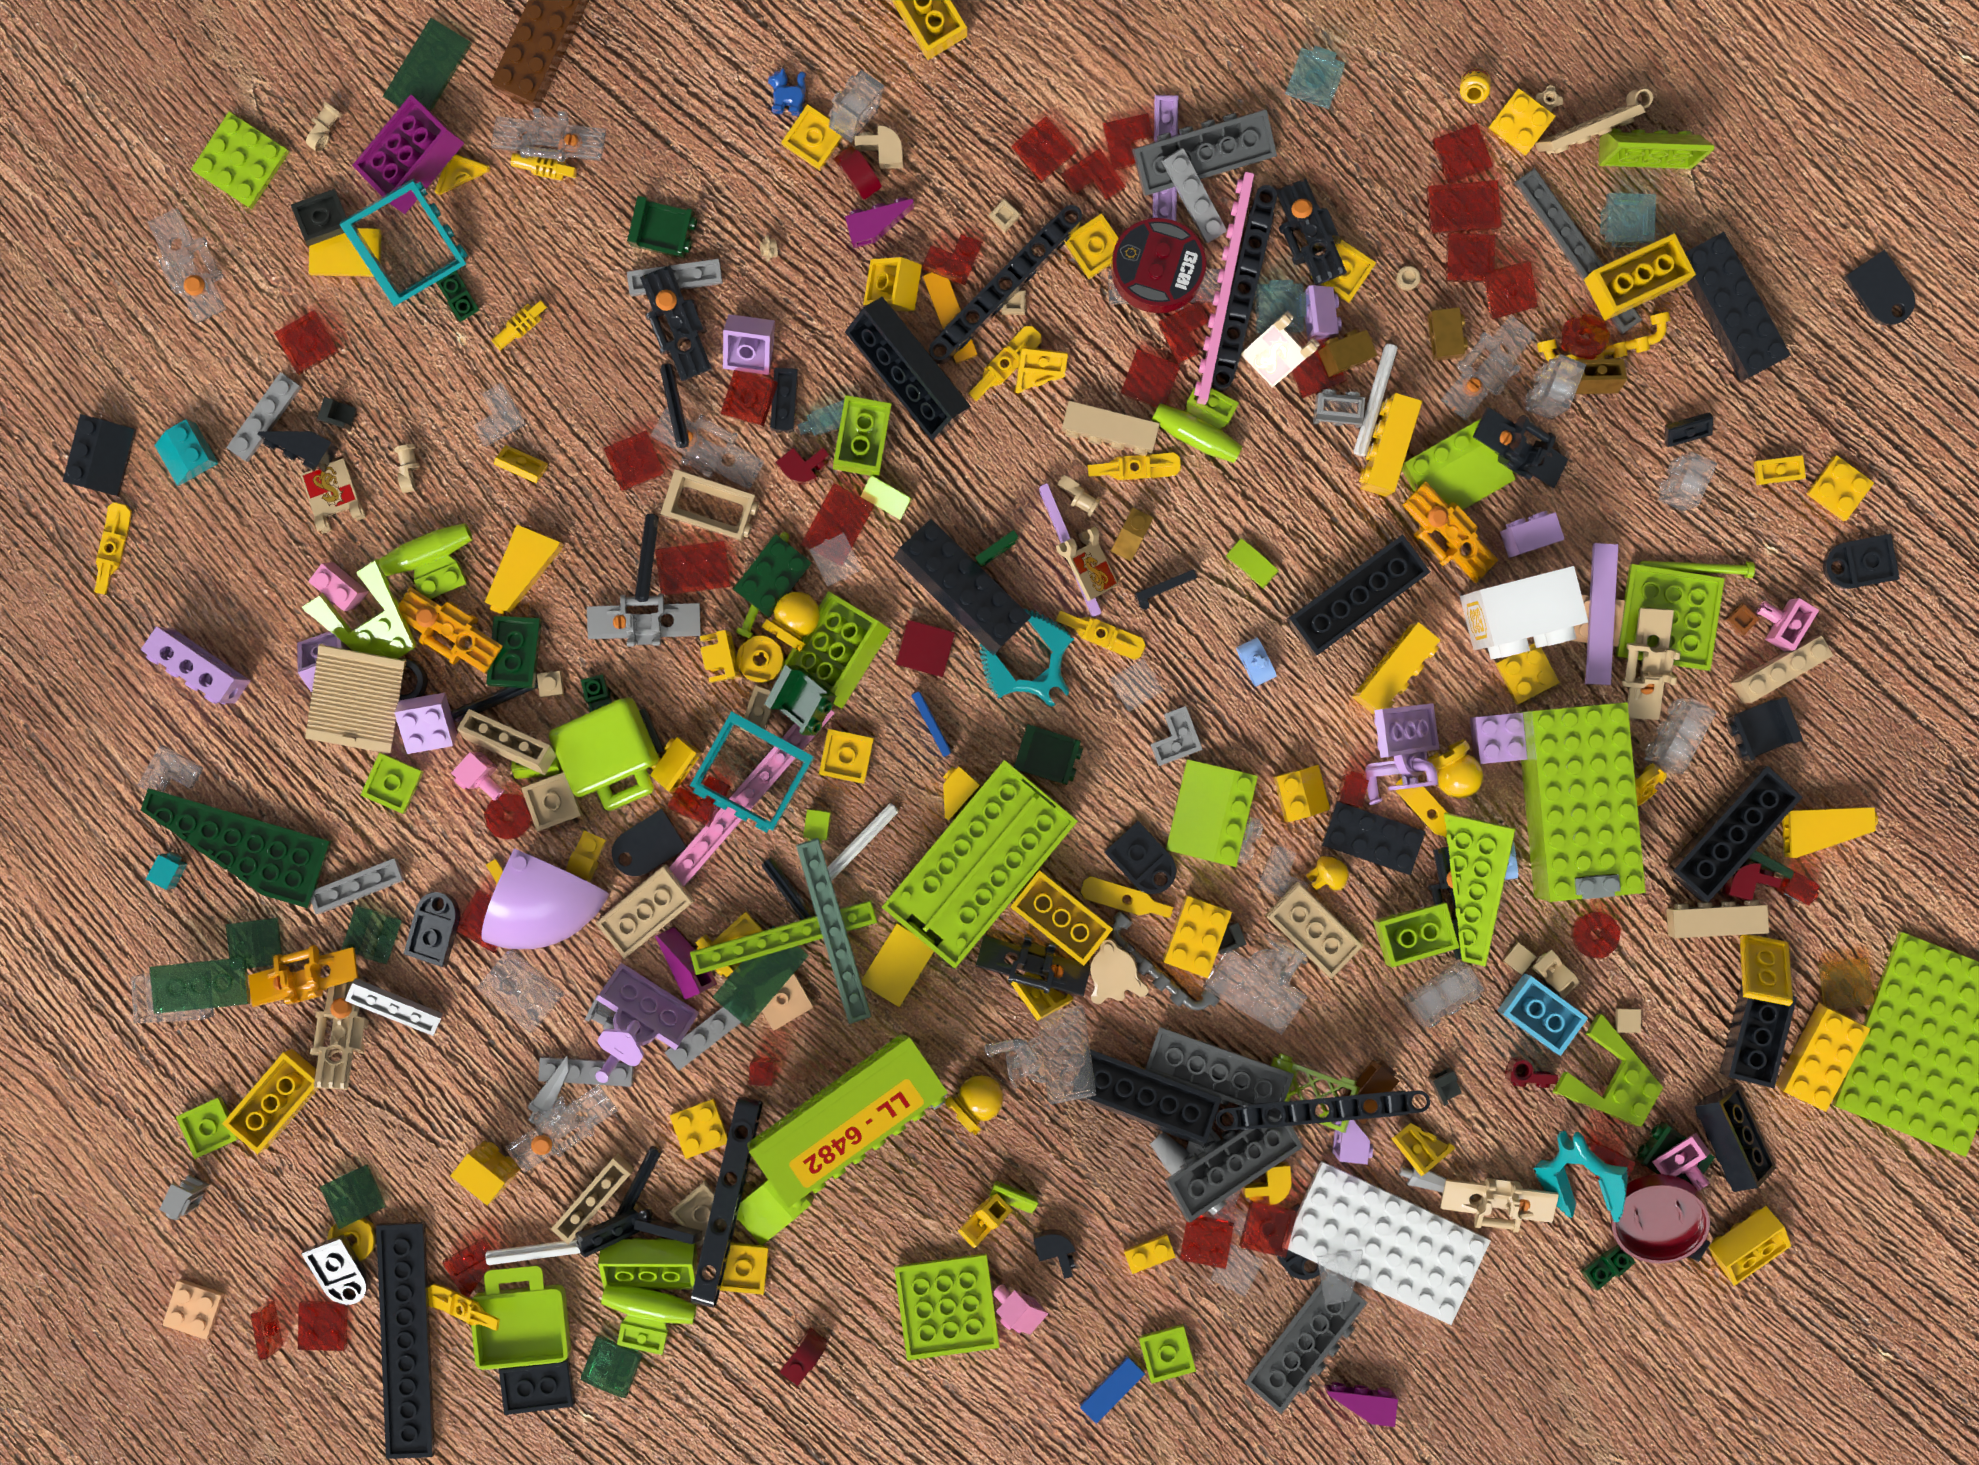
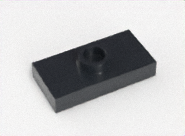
M1708 412L1666 424L1664 443L1667 447H1672L1713 435V415Z

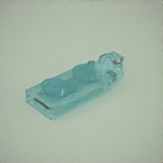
M844 400L811 412L812 414L807 415L808 421L797 425L800 434L813 432V435L816 436L838 429L840 427Z

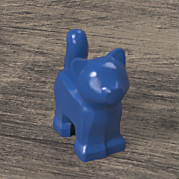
M784 68L781 71H775L768 77V84L774 89L773 114L782 115L784 107L790 106L788 111L791 112V115L800 116L805 101V72L802 71L798 74V86H786L788 78Z

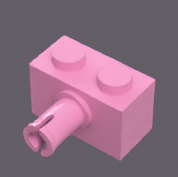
M334 562L322 563L308 581L323 593L332 605L335 603L343 611L355 610L369 592Z
M1800 598L1790 599L1782 611L1765 600L1760 604L1761 609L1758 608L1756 611L1757 614L1773 622V627L1765 640L1784 652L1794 651L1819 612L1817 608Z
M470 752L451 772L456 777L454 781L461 788H481L493 801L497 800L505 791L490 778L498 767L482 752Z
M1697 1133L1659 1155L1653 1161L1661 1174L1676 1177L1680 1173H1685L1698 1191L1710 1184L1697 1167L1698 1162L1710 1154V1151Z
M1003 1284L998 1286L993 1292L994 1297L1002 1303L996 1311L1001 1317L1000 1322L1009 1330L1013 1328L1018 1333L1031 1334L1049 1314L1034 1297L1016 1290L1010 1293Z

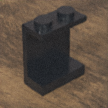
M1777 697L1726 717L1728 722L1726 724L1727 730L1734 737L1737 744L1735 745L1736 753L1743 761L1755 760L1756 756L1783 745L1803 741L1786 697Z

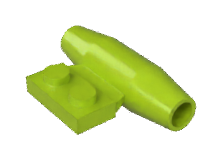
M1194 387L1186 402V411L1159 404L1151 420L1160 423L1159 426L1173 437L1207 455L1232 463L1236 461L1243 446L1221 429L1228 425L1239 402L1210 388L1206 405L1197 403L1198 396L1194 395Z
M466 523L437 529L400 545L381 557L379 565L386 576L414 570V582L418 591L432 599L468 583L459 562L451 557L450 554L472 541L473 536Z
M606 1285L601 1300L602 1305L627 1314L621 1323L617 1345L663 1355L668 1334L666 1323L693 1324L697 1311V1305L671 1294L634 1286Z

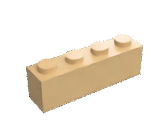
M1069 401L1061 431L1066 432L1065 436L1079 439V436L1088 438V442L1101 445L1102 442L1111 444V448L1124 450V447L1134 449L1133 453L1146 456L1147 453L1151 454L1153 451L1160 423Z
M1822 635L1813 636L1799 643L1794 651H1786L1733 681L1731 684L1742 703H1752L1829 659L1833 654Z
M470 709L457 728L465 740L543 775L546 774L556 757L550 745Z
M1744 900V904L1736 905L1735 901H1721L1720 906H1712V902L1697 903L1698 907H1689L1688 903L1674 904V908H1666L1668 936L1672 938L1769 933L1768 905L1760 904L1759 900Z
M617 1153L551 1230L569 1245L575 1238V1233L584 1228L635 1168Z

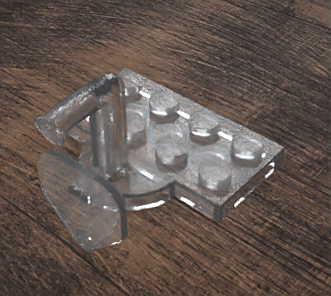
M1266 933L1265 937L1272 945L1271 949L1258 951L1247 959L1228 948L1203 987L1208 992L1282 1035L1308 998L1305 993L1289 984L1301 963L1306 965L1308 960L1306 958L1307 954L1298 950L1282 936Z
M1083 1005L1057 1010L1039 1020L1040 1036L1031 1039L1029 1042L1016 1038L993 1044L987 1043L985 1045V1052L988 1057L1006 1052L1008 1075L1015 1089L1019 1088L1021 1078L1028 1076L1031 1080L1038 1083H1046L1050 1105L1096 1096Z

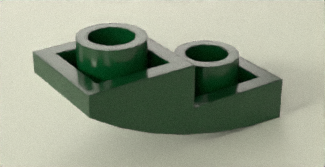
M457 270L436 282L459 322L480 311Z
M603 674L580 680L590 712L612 703Z
M1616 1245L1594 1259L1580 1272L1593 1290L1598 1291L1614 1276L1620 1277L1636 1262L1632 1256L1627 1254L1619 1245Z

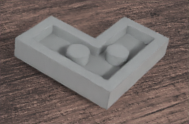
M1186 706L1163 714L1171 737L1150 744L1158 766L1203 750Z

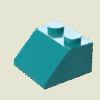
M187 419L167 429L154 445L177 486L219 464L198 425Z

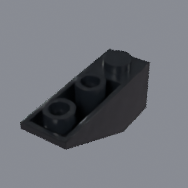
M259 431L257 433L264 440L263 445L274 451L276 448L282 450V454L290 460L295 461L297 458L303 461L302 465L314 472L316 469L325 472L338 451V448L331 441L312 431Z

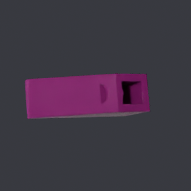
M907 197L896 199L893 204L885 205V203L873 205L870 210L856 209L849 212L845 219L853 249L876 243L915 208L913 198L908 200Z
M675 927L655 936L684 999L700 994L717 985L711 971L696 975L690 952L695 951V949Z
M1339 1382L1324 1385L1330 1397L1370 1424L1395 1427L1398 1398L1391 1389L1379 1387L1378 1390H1371L1364 1385H1355L1354 1388L1345 1387V1384Z

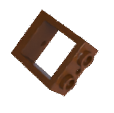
M1373 1059L1356 1080L1355 1086L1360 1087L1358 1095L1391 1092L1400 1082L1394 1077L1397 1072L1382 1060L1380 1063H1377ZM1348 1089L1343 1096H1349L1352 1090ZM1367 1099L1364 1103V1108L1367 1112L1373 1113L1377 1110L1378 1105L1375 1100ZM1359 1119L1358 1121L1364 1125L1368 1119Z

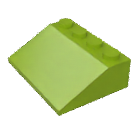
M1612 129V131L1603 134L1599 138V166L1692 169L1714 151V145L1701 135H1692L1690 131L1668 134L1666 130L1645 133V130L1641 129L1632 130L1631 132Z
M1481 419L1406 461L1402 467V472L1414 492L1426 481L1448 505L1451 502H1455L1462 510L1516 479L1512 470L1498 462V455L1495 451L1473 438Z
M828 591L818 607L820 618L817 627L811 634L802 637L801 641L805 643V646L801 652L796 648L791 650L784 662L783 668L785 665L801 666L837 696L833 704L842 709L891 629Z
M1187 759L1166 850L1237 867L1258 776Z

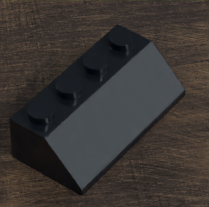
M1735 1083L1704 1097L1695 1106L1696 1115L1701 1120L1706 1131V1137L1711 1142L1715 1151L1716 1159L1725 1173L1727 1183L1730 1184L1733 1192L1759 1188L1777 1167L1739 1084Z

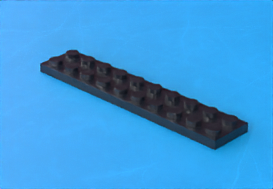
M425 1222L381 1223L376 1225L386 1459L433 1457L435 1455Z

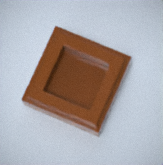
M1740 603L1725 621L1741 636H1744L1760 618L1748 606Z

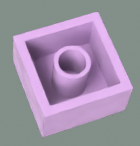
M1547 511L1528 517V522H1526L1525 518L1506 524L1507 529L1500 531L1508 558L1564 540L1556 512L1549 515Z
M445 693L399 700L394 713L407 754L454 745L457 731Z
M1523 713L1470 718L1473 755L1480 764L1527 760Z

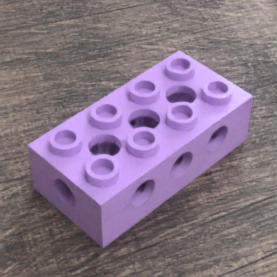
M156 626L141 648L147 654L146 658L157 665L161 663L167 667L165 670L167 673L176 678L180 676L186 680V686L195 691L201 690L205 693L204 697L214 704H235L251 681L173 628Z

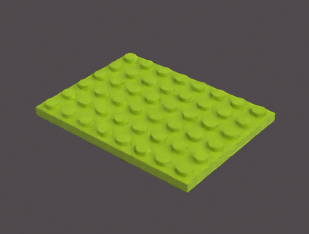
M1898 931L1863 1022L1864 1025L1870 1028V1031L1841 1083L1832 1105L1967 1157L1979 1125V962Z

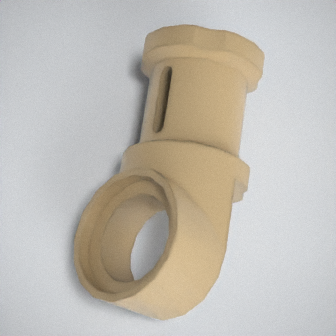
M327 102L323 103L324 108L318 116L312 118L311 121L316 125L306 138V144L316 152L326 147L329 141L328 134L331 132V126L337 118L343 116Z
M406 444L394 448L395 453H398L400 462L398 482L403 493L416 491L412 470L420 468V465L416 462L414 454L415 444Z
M1062 475L1057 484L1060 488L1075 496L1071 506H1077L1086 511L1089 517L1092 516L1101 501L1100 498H1094L1085 493L1080 484L1065 475Z

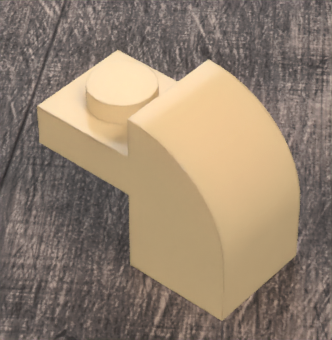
M878 126V135H874L872 132L860 133V136H855L856 150L879 151L880 169L903 168L901 141L893 130L885 126Z
M1552 950L1541 955L1532 967L1537 975L1562 999L1579 984L1577 977L1562 964L1558 955Z

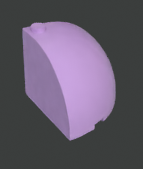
M514 848L488 906L482 928V940L507 949H536L556 944L579 932L582 927L598 914L610 894L571 873Z

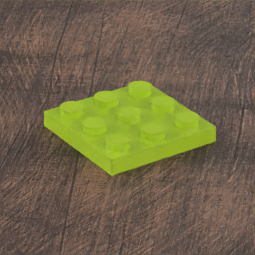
M228 112L191 170L252 210L290 151L231 112Z

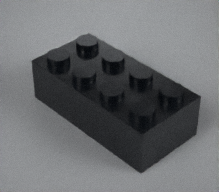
M1741 983L1719 1073L1730 1078L1775 1088L1797 997L1793 996V1003L1790 1006L1743 997V986Z

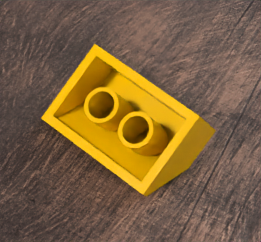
M1767 1206L1761 1210L1753 1211L1748 1219L1742 1223H1736L1729 1232L1723 1236L1716 1237L1709 1245L1712 1256L1733 1286L1791 1247L1785 1227Z

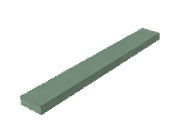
M819 838L796 844L847 1021L849 1024L870 1018L871 1013Z

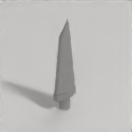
M568 1056L565 1057L533 1101L530 1102L528 1108L533 1111L529 1118L531 1123L537 1124L541 1116L549 1118L569 1071Z
M1401 1166L1399 1170V1175L1408 1178L1407 1185L1438 1192H1443L1447 1178L1430 1170L1423 1176H1420L1414 1167L1409 1169Z

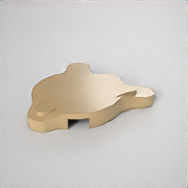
M1107 938L1102 942L1100 950L1091 963V977L1095 985L1091 1000L1095 1004H1101L1108 997L1122 1001L1125 998L1126 990H1130L1140 997L1146 996L1149 991L1148 985L1138 976L1137 964L1133 955L1122 950V947L1117 945L1111 938Z

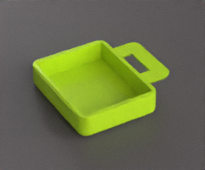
M632 698L618 699L550 731L549 740L571 791L575 796L583 797L597 791L603 807L608 811H612L653 792L654 786L646 769L656 765L659 757L637 705ZM629 776H635L637 785L614 795L612 794L609 785Z
M539 1266L487 1271L484 1275L485 1292H478L472 1300L478 1302L485 1312L499 1318L500 1322L497 1331L480 1324L471 1325L474 1358L477 1368L488 1370L565 1361L571 1353L565 1288L559 1284L544 1286L543 1272ZM529 1281L530 1287L499 1289V1284Z

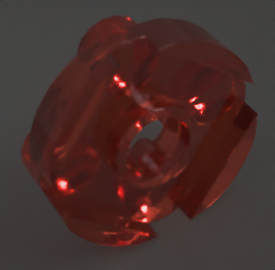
M1583 314L1582 317L1576 319L1574 317L1570 318L1562 328V349L1576 357L1585 358L1586 360L1595 359L1608 346L1610 332L1606 328L1607 324L1601 318L1590 314ZM1587 333L1589 334V339H1583L1579 335Z
M506 793L502 794L495 801L491 800L484 813L488 829L495 836L505 840L523 836L532 824V817L526 800L518 794ZM505 811L514 812L512 816L513 822L504 820Z
M1599 911L1588 912L1579 916L1572 926L1571 936L1573 937L1574 946L1585 956L1605 958L1619 944L1621 929L1615 920L1606 913ZM1599 929L1601 937L1593 941V936L1590 932Z

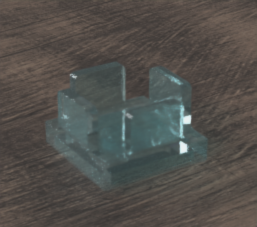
M1314 46L1313 51L1301 48L1285 94L1329 109L1339 85L1345 63L1336 60L1337 53L1318 46Z
M1608 193L1606 195V207L1601 211L1600 234H1605V242H1612L1613 247H1636L1640 243H1653L1655 241L1656 194Z
M1271 280L1268 284H1257L1255 292L1256 333H1264L1287 310L1294 318L1285 329L1288 332H1303L1304 317L1306 316V292H1303V284H1294V280Z

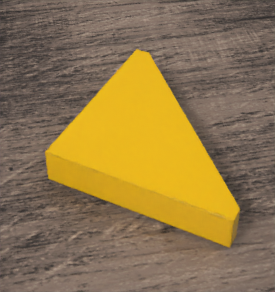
M455 154L443 168L435 193L437 195L446 193L489 172L491 167Z

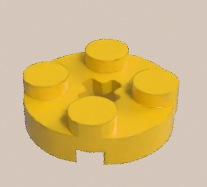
M755 636L740 646L737 653V665L747 679L763 683L775 679L781 672L784 665V654L781 646L775 640L766 636ZM760 653H764L767 661L758 666V662L754 658L759 656Z
M1654 763L1648 765L1638 779L1635 777L1637 806L1648 801L1658 791L1655 789L1658 782L1663 784L1666 780L1667 774Z
M353 1215L342 1218L329 1230L327 1240L343 1234L345 1237H349L351 1234L355 1235L357 1242L353 1246L351 1245L359 1261L367 1258L374 1250L376 1244L374 1225L360 1216Z

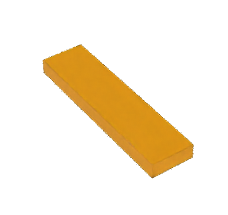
M945 268L924 275L923 279L941 327L944 329L961 310ZM972 339L953 356L956 364L978 356Z

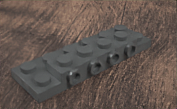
M1267 109L1244 116H1237L1236 113L1222 116L1223 121L1215 123L1214 119L1201 122V128L1193 130L1192 126L1179 129L1180 134L1171 136L1170 132L1157 136V141L1133 148L1132 151L1143 195L1147 196L1175 187L1161 160L1180 148L1185 150L1199 179L1276 157L1277 153Z
M1159 1027L1145 1069L1219 1097L1222 1104L1228 1105L1231 1102L1238 1106L1285 1102L1294 1073L1163 1027ZM1272 1108L1269 1111V1116L1276 1119L1280 1118L1281 1112L1279 1109Z
M1281 1115L1279 1119L1271 1116L1269 1118L1274 1122H1278L1281 1119ZM1293 1127L1227 1130L1221 1135L1223 1139L1217 1143L1211 1141L1202 1147L1204 1151L1200 1154L1193 1153L1184 1158L1185 1164L1180 1166L1181 1169L1164 1181L1186 1221L1192 1222L1303 1148Z
M1329 1272L1244 1383L1277 1412L1283 1414L1300 1392L1304 1395L1312 1386L1309 1380L1313 1375L1319 1376L1327 1366L1324 1361L1329 1355L1332 1358L1341 1348L1338 1343L1343 1336L1347 1339L1355 1330L1353 1323L1368 1302L1334 1273Z

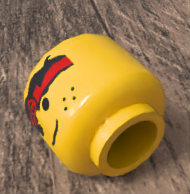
M1472 68L1463 74L1459 91L1464 101L1477 104L1483 102L1488 97L1491 88L1489 73L1482 68Z

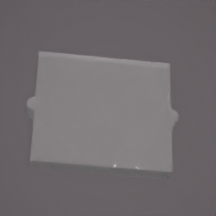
M844 533L830 540L825 539L824 543L810 549L827 586L842 579L847 580L848 576L862 570Z
M1144 658L1109 679L1117 692L1116 697L1121 699L1128 712L1163 692L1162 687L1155 678L1156 673L1150 670Z
M1228 1243L1210 1279L1224 1286L1227 1291L1232 1290L1245 1297L1263 1263V1259L1249 1253L1248 1249L1243 1250Z

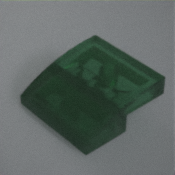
M355 905L341 950L353 947L355 948V954L387 965L402 920L370 908Z
M278 917L225 924L231 971L274 965V955H282Z
M368 1164L320 1186L338 1229H342L387 1207Z
M602 1335L596 1336L580 1380L607 1393L627 1398L643 1354L635 1349L619 1346Z

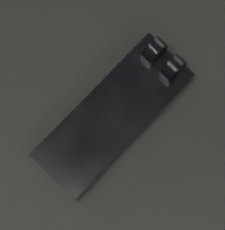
M774 368L770 429L771 431H776V433H781V431L785 433L794 432L798 369Z
M1193 569L1135 593L1134 597L1139 608L1144 611L1149 608L1147 599L1193 581L1197 576Z
M632 1208L590 1229L576 1232V1245L580 1249V1254L586 1258L640 1232L634 1229L635 1220L638 1219V1212Z
M651 1209L640 1211L638 1219L635 1220L634 1229L689 1244H694L701 1240L702 1231L652 1218Z

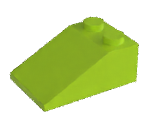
M845 395L833 469L879 477L891 403Z
M1446 902L1373 920L1385 964L1392 968L1459 948Z
M766 1179L741 1201L737 1219L757 1242L763 1245L805 1211L814 1199L810 1194H807L805 1196L806 1201L796 1208L793 1206L787 1208L772 1184Z

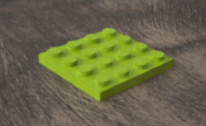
M1630 564L1624 597L1625 604L1620 638L1615 657L1628 659L1629 649H1627V643H1634L1636 640L1640 608L1673 609L1669 648L1680 651V660L1674 659L1673 666L1711 671L1725 578ZM1649 636L1647 638V645L1649 647L1656 646L1659 641L1658 636ZM1644 651L1638 652L1637 660H1643Z
M987 1253L894 1266L907 1361L1000 1348Z

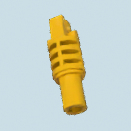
M513 153L511 157V166L531 170V173L537 176L563 181V176L576 178L577 169L566 166V160L540 154L528 156L519 153Z
M542 300L533 307L529 304L525 305L506 322V327L491 341L501 351L515 338H522L542 320L539 314L547 306Z

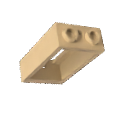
M675 469L660 514L743 542L744 538H748L750 535L752 524H749L751 516L756 515L759 502H757V497L753 494ZM688 487L741 504L743 512L739 524L731 526L679 509L678 501L682 489Z

